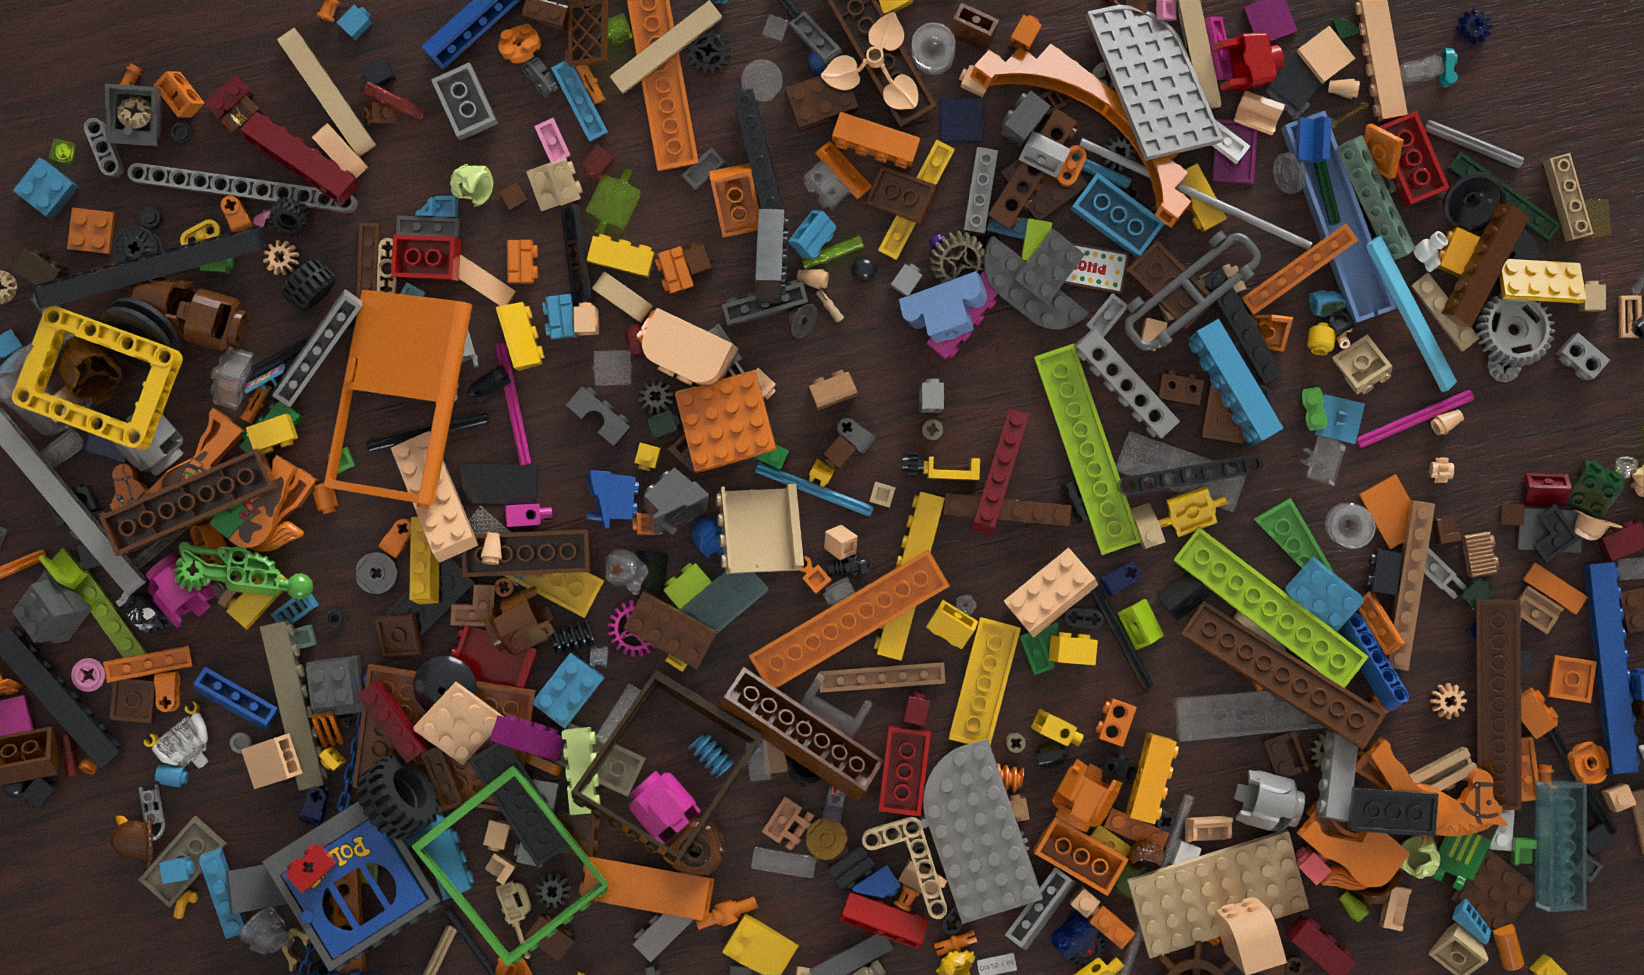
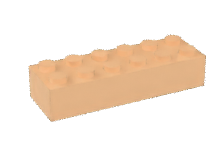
M430 431L391 447L409 493L418 494L420 491ZM443 460L434 506H430L429 509L416 507L417 503L412 502L432 553L439 563L478 546Z

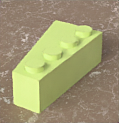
M591 727L565 729L562 731V739H566L567 742L564 744L563 752L565 760H568L565 771L567 781L570 783L567 787L570 815L591 814L590 809L585 806L581 808L573 802L571 791L597 755V753H593L592 744H596L595 732H591ZM596 774L583 794L600 804V795H596V787L599 786V777Z

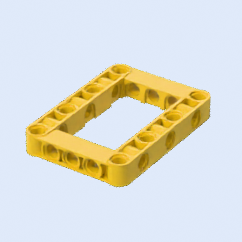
M47 307L43 312L12 393V400L17 406L133 449L146 450L152 444L154 434L182 364V355L179 351L60 307ZM59 314V319L55 322V318ZM96 327V332L92 335V330ZM67 333L151 363V370L146 382H143L142 386L144 388L139 401L135 404L137 407L131 422H123L45 393ZM133 340V346L129 349V343ZM170 354V360L166 363V357ZM28 394L29 397H28L27 401L25 402V397H26V395ZM65 407V413L62 415V409ZM102 421V427L99 429L98 425ZM139 434V435H140V439H139V441L136 443L135 439H136V436Z

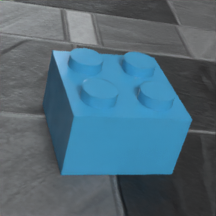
M38 158L13 191L43 215L54 219L79 186L50 163Z

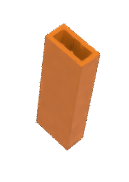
M589 857L609 882V886L606 887L608 891L600 898L595 896L591 901L707 921L714 879ZM585 864L583 867L585 878L579 888L581 896L599 883Z

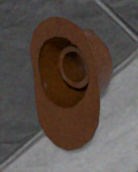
M1398 869L1392 879L1385 885L1356 891L1362 895L1367 906L1382 904L1388 900L1391 890L1401 883L1403 878L1402 872Z

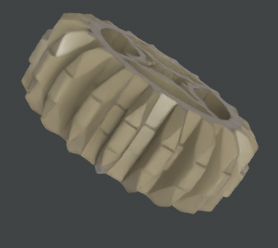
M957 231L956 237L949 232V238L946 239L942 236L943 243L936 242L935 245L938 249L931 251L934 255L930 257V261L933 263L931 269L935 271L934 275L936 278H940L941 283L976 271L981 275L979 270H985L982 264L984 263L983 255L985 251L982 248L983 245L980 241L977 242L975 236L970 237L967 232L962 236V233ZM967 247L973 250V260L967 257ZM943 259L950 263L949 272L943 269Z

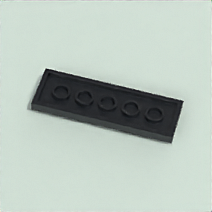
M495 742L468 760L484 786L515 764L550 808L511 747ZM515 776L491 794L496 805L537 867L570 846Z

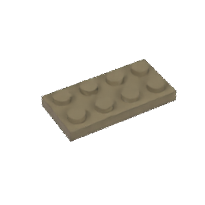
M570 723L567 729L582 727ZM595 734L596 744H592L593 753L598 754L607 739ZM616 744L596 773L599 777V784L628 797L646 758ZM563 749L561 751L559 760H552L553 762L564 767H566V764H568V760H565Z
M194 816L138 880L170 908L202 873L199 863L201 855L220 848L223 849L227 843L197 816ZM190 856V861H193L195 867L193 877L184 881L163 884L159 863L165 860Z

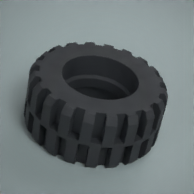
M388 755L361 774L357 785L358 802L363 808L365 817L369 818L370 824L378 828L377 831L381 834L385 833L387 837L398 840L409 839L431 824L435 819L438 810V803L436 802L438 796L434 792L435 787L429 781V776L422 771L419 765H415L414 761L406 763L401 755Z

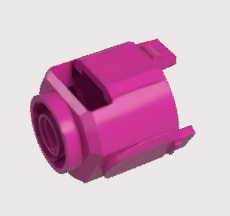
M171 554L154 565L147 572L146 577L150 581L148 591L152 595L153 601L177 628L181 625V616L190 610L198 617L211 607L207 600L215 597L217 594L213 590L214 585L211 581L208 586L201 585V590L199 591L193 587L192 591L189 592L187 586L181 589V582L175 583L176 575L173 574L174 569L177 568L176 562L180 558L176 554ZM194 562L192 563V569L190 572L191 576H194Z
M655 771L629 794L633 799L629 809L650 835L662 844L670 839L664 831L667 827L670 826L678 833L689 823L683 814L684 812L691 819L701 812L695 804L696 801L671 773H664L660 776Z

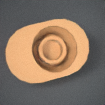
M1574 510L1578 512L1574 532L1585 539H1599L1610 526L1623 528L1618 524L1589 517Z

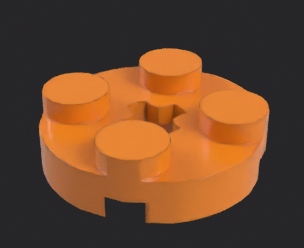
M530 24L517 26L510 30L507 29L500 34V53L505 60L509 59L512 63L528 61L534 56L533 52L541 47V39L537 31Z
M1594 742L1580 743L1567 755L1570 769L1576 781L1580 784L1591 785L1600 783L1607 776V774L1605 775L1606 769L1610 765L1608 755L1601 746L1593 744ZM1587 760L1592 761L1590 767L1587 765Z

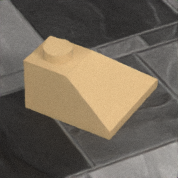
M1457 922L1447 928L1429 952L1431 957L1454 975H1470L1488 962V956L1482 942Z

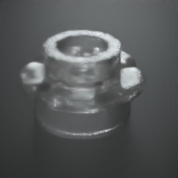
M970 595L960 596L956 601V608L967 615L972 614L973 610L976 609V601Z

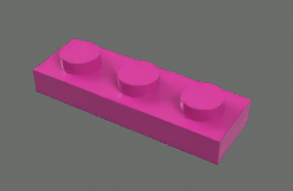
M1205 18L1204 21L1216 79H1233L1228 50L1213 52L1212 45L1217 42L1227 40L1223 18Z

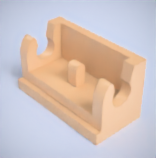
M1226 816L1185 818V841L1230 839L1232 837L1233 818Z
M1397 886L1391 890L1388 900L1383 903L1379 921L1380 926L1403 931V922L1412 889Z

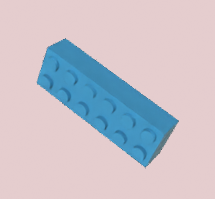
M1219 319L1201 328L1188 338L1190 349L1199 356V363L1202 369L1209 373L1212 386L1219 390L1222 395V403L1231 410V417L1234 423L1241 427L1243 431L1242 436L1248 444L1250 443L1253 447L1284 429Z

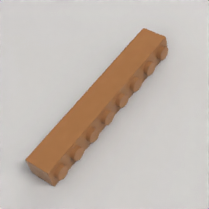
M1410 500L1402 547L1403 560L1397 595L1394 597L1391 622L1405 644L1390 656L1386 655L1394 669L1409 671L1435 504L1415 500Z

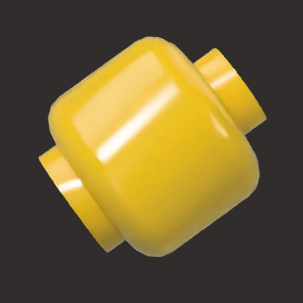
M1318 323L1309 329L1307 346L1311 349L1312 353L1327 355L1328 352L1334 349L1336 338L1334 329L1327 323Z

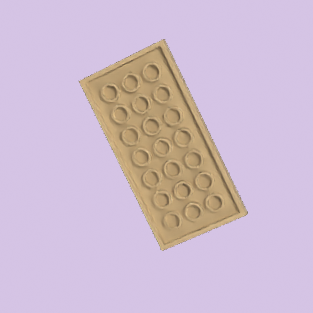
M1285 829L1282 832L1272 833L1127 879L1148 957L1151 959L1160 954H1167L1192 946L1196 941L1205 942L1220 937L1215 910L1227 904L1240 903L1246 898H1257L1269 909L1274 920L1309 909L1289 831Z

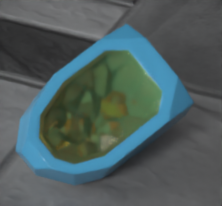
M1320 290L1309 294V307L1314 316H1330L1335 312L1342 311L1346 307L1344 296L1335 291L1327 292Z

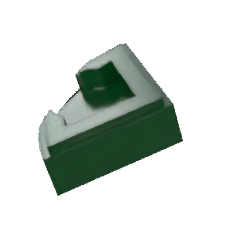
M1335 19L1332 21L1335 32L1340 40L1360 33L1357 26L1348 20Z

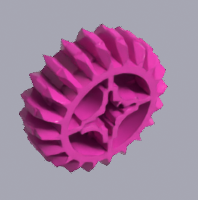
M633 600L629 601V608L625 603L621 604L623 611L619 608L615 609L618 617L615 615L610 616L612 620H615V623H608V627H614V631L608 632V635L615 634L616 636L611 642L619 641L620 644L616 646V649L619 650L624 646L623 654H627L630 649L631 656L633 657L636 654V650H638L639 656H643V649L648 654L651 653L649 646L651 645L655 649L657 648L656 646L632 633L627 634V630L620 633L619 627L622 618L626 615L628 620L631 611L635 607ZM631 635L635 636L642 645H631L624 638Z

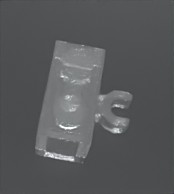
M1318 436L1314 452L1311 449L1304 448L1303 451L1310 456L1307 460L1300 459L1301 463L1309 466L1307 477L1314 482L1334 486L1346 446L1339 441Z

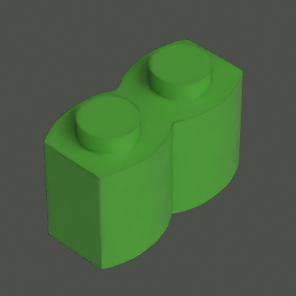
M1319 387L1304 389L1301 394V401L1306 410L1305 424L1308 430L1325 429L1327 426V415L1322 408L1324 398Z

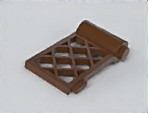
M565 0L569 4L568 50H565V62L570 67L608 62V0ZM597 6H601V13L595 18L591 13ZM583 9L585 13L577 21L575 19V10ZM590 16L594 22L586 29L582 24ZM599 25L601 33L595 38L591 33ZM581 28L585 33L577 41L575 33ZM590 37L594 42L586 50L582 44ZM599 46L601 48V57L594 58L591 53ZM581 48L585 53L580 60H575V53Z

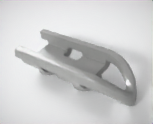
M159 784L155 785L154 790L144 791L143 787L138 788L144 822L147 823V819L152 818L154 820L153 824L161 823V829L157 836L153 835V841L159 839L165 830ZM154 802H158L159 810H154Z

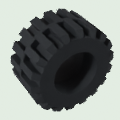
M316 258L298 268L283 284L280 294L300 313L312 308L321 301L335 285L337 276L320 258Z

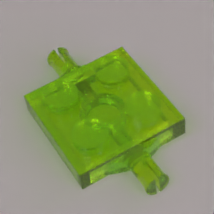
M625 168L620 179L612 178L605 174L602 175L586 209L587 213L600 220L595 233L603 235L607 225H615L625 229L642 193L640 190L631 187L628 183L633 171Z

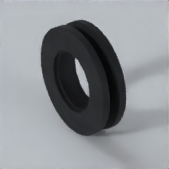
M133 298L116 299L100 318L101 323L133 334L127 324H131L146 333L152 341L177 351L180 350V338L171 322L161 312L143 301ZM133 340L129 343V349L133 346ZM115 351L128 362L140 368L151 370V363ZM170 354L166 357V363L170 360Z

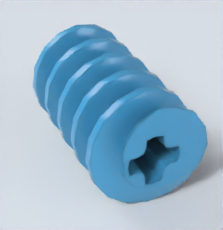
M703 733L688 749L696 748L693 755L701 754L699 762L707 761L705 769L713 767L710 774L718 773V778L733 764L734 760L726 761L728 753L721 755L722 746L715 748L717 741L709 742L712 735L704 736Z

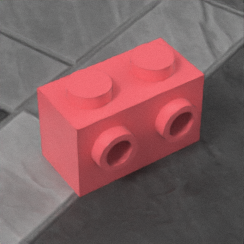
M1309 845L1306 848L1304 846L1295 853L1296 864L1316 885L1332 872L1326 863L1327 858Z

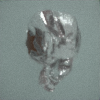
M620 549L611 552L606 558V579L615 586H627L632 594L639 595L641 584L648 574L647 566L630 550Z

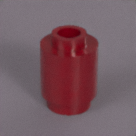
M640 324L628 326V331H625L628 349L631 351L632 356L644 354L642 343L637 339V334L642 328Z

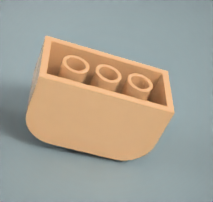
M659 308L656 309L642 339L644 354L649 360L659 365L658 370L672 377L675 373L677 374V379L688 385H692L693 382L700 386L710 385L724 379L739 349L734 344Z
M1246 898L1240 903L1227 904L1215 910V918L1224 951L1245 975L1287 963L1274 918L1269 909L1257 898Z

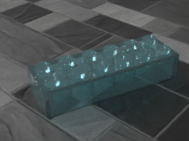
M1575 780L1536 782L1535 840H1537V849H1535V908L1548 912L1587 910V783Z

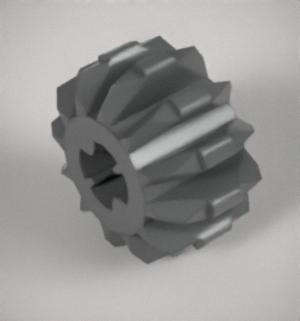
M1117 135L1115 142L1109 138L1107 140L1109 145L1104 144L1102 146L1116 153V150H1122L1123 154L1121 156L1134 162L1136 160L1131 155L1136 154L1137 151L1130 149L1133 146L1131 143L1126 144L1128 140L1126 137L1121 142L1120 136ZM1109 159L1104 161V165L1112 163L1111 170H1114L1116 165L1119 172L1123 170V165Z
M652 379V387L645 382L643 385L647 388V391L639 390V393L645 395V397H640L638 400L639 402L646 401L642 408L646 409L650 406V414L654 412V408H656L658 415L661 414L660 407L668 411L669 408L665 405L666 402L673 404V401L667 399V397L673 396L674 393H666L671 386L667 384L662 388L663 380H660L658 386H656L655 379ZM653 392L661 393L662 396H659L661 398L659 402L656 400L652 402L651 398L653 396L651 394Z
M550 872L548 879L542 876L540 879L543 883L536 884V887L541 890L536 891L535 895L543 896L538 902L542 903L546 900V908H549L551 902H553V907L556 909L558 908V902L564 905L566 903L564 898H570V894L565 891L570 890L571 885L564 886L568 879L559 880L561 877L560 873L554 878L553 873ZM550 886H552V888L554 886L557 887V895H555V893H553L552 895L549 893V890L551 889Z

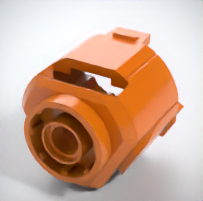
M1076 759L1073 766L1069 767L1052 799L1053 805L1058 808L1055 815L1067 824L1084 832H1087L1090 826H1100L1108 815L1123 783L1113 780L1109 786L1101 781L1103 776L1102 769L1091 763L1087 766Z

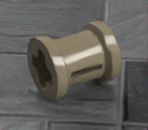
M1010 733L1006 737V746L1010 751L1018 753L1025 748V739L1019 733ZM1012 738H1014V739L1020 738L1019 741H1018V742L1020 743V745H1019L1018 747H1017V746L1011 747V745H1012L1011 739H1012Z

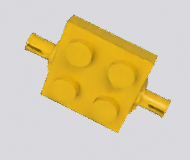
M1206 485L1166 500L1169 516L1158 520L1161 528L1172 524L1177 536L1181 537L1196 531L1199 527L1202 529L1217 523L1215 516L1216 507L1227 504L1226 497L1223 495L1213 500Z

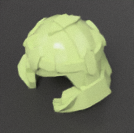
M464 164L454 170L450 181L452 194L459 199H473L474 207L480 206L489 199L494 184L491 172L486 166H469L468 164Z
M1414 835L1401 843V846L1410 853L1401 865V869L1406 870L1407 873L1419 879L1435 874L1439 867L1440 854L1437 851L1433 836H1426L1424 838L1420 835Z

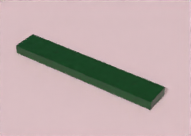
M1462 151L1456 154L1446 168L1459 178L1473 172H1485L1493 175ZM1497 178L1503 185L1506 193L1505 204H1512L1529 216L1525 226L1549 242L1562 224Z

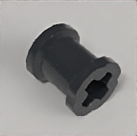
M1162 811L1160 820H1156L1155 824L1162 831H1170L1175 827L1176 820L1168 811ZM1163 816L1168 818L1167 825L1161 824L1163 822L1161 819Z

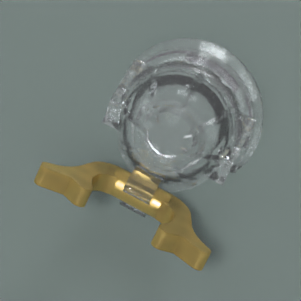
M267 907L255 914L245 924L239 936L240 941L251 944L250 950L263 955L277 952L282 947V951L289 962V970L291 972L296 970L297 963L301 961L291 950L295 937L298 936L305 946L311 943L306 932L298 927L286 931L284 920L276 914L272 907Z

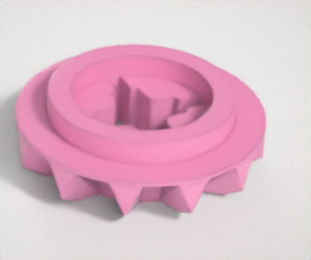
M85 658L78 661L71 673L74 685L85 692L95 691L103 685L106 678L104 667L100 664V661L93 658ZM94 669L92 673L94 679L89 678L85 680L86 673L83 670L90 671Z

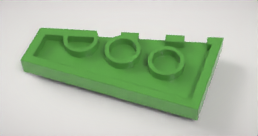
M1291 498L1254 518L1301 568L1314 556L1328 569L1333 571Z

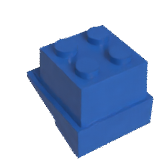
M587 471L591 496H595L598 513L586 512V520L600 521L601 528H609L610 519H632V516H636L637 503H634V495L638 494L639 482H635L636 477L615 475L608 471Z

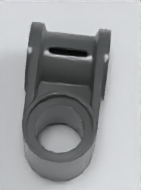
M844 418L837 424V433L862 455L865 454L876 440L874 435L850 418ZM842 423H850L851 425L849 428L851 429V432H842Z

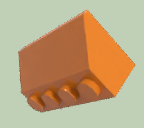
M1054 817L1043 831L1032 850L1034 854L1107 896L1129 860L1057 817Z

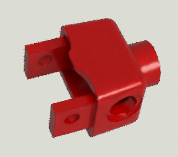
M1265 32L1244 33L1232 39L1221 40L1212 45L1213 52L1228 50L1233 79L1220 84L1221 90L1236 89L1239 92L1261 87L1275 80L1277 77L1276 70H1280L1284 63L1282 49L1278 45L1271 46L1269 36Z

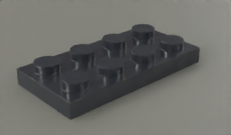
M449 558L439 563V603L417 604L410 600L409 589L386 613L388 615L415 613L421 638L451 608V603H456L476 582L471 577H463L462 568L452 558Z
M1352 787L1348 830L1435 836L1439 794L1436 792Z

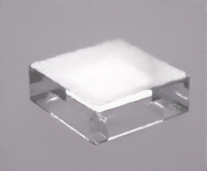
M769 14L762 35L782 42L789 21Z

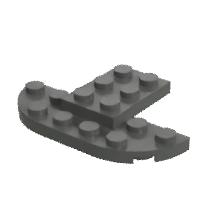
M1050 229L1026 262L997 238L991 236L983 255L985 277L993 291L1034 324L1048 329L1071 327L1083 320L1088 314L1085 309L1060 290V287L1085 255L1054 229Z

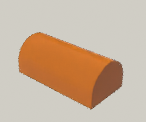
M1510 924L1493 930L1503 968L1508 971L1522 968L1524 960L1514 925Z

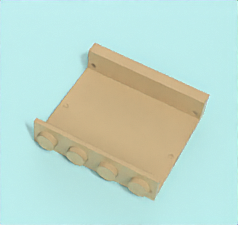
M788 484L785 489L725 491V487H721L718 494H716V506H720L717 522L718 527L722 528V534L719 535L720 547H723L724 555H721L722 568L725 567V574L801 570L804 566L796 484Z

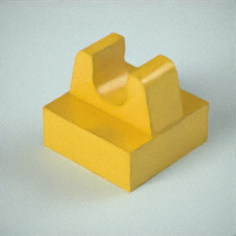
M817 459L809 473V481L813 482L817 478L821 480L820 486L824 487L830 481L836 468H832L830 465Z

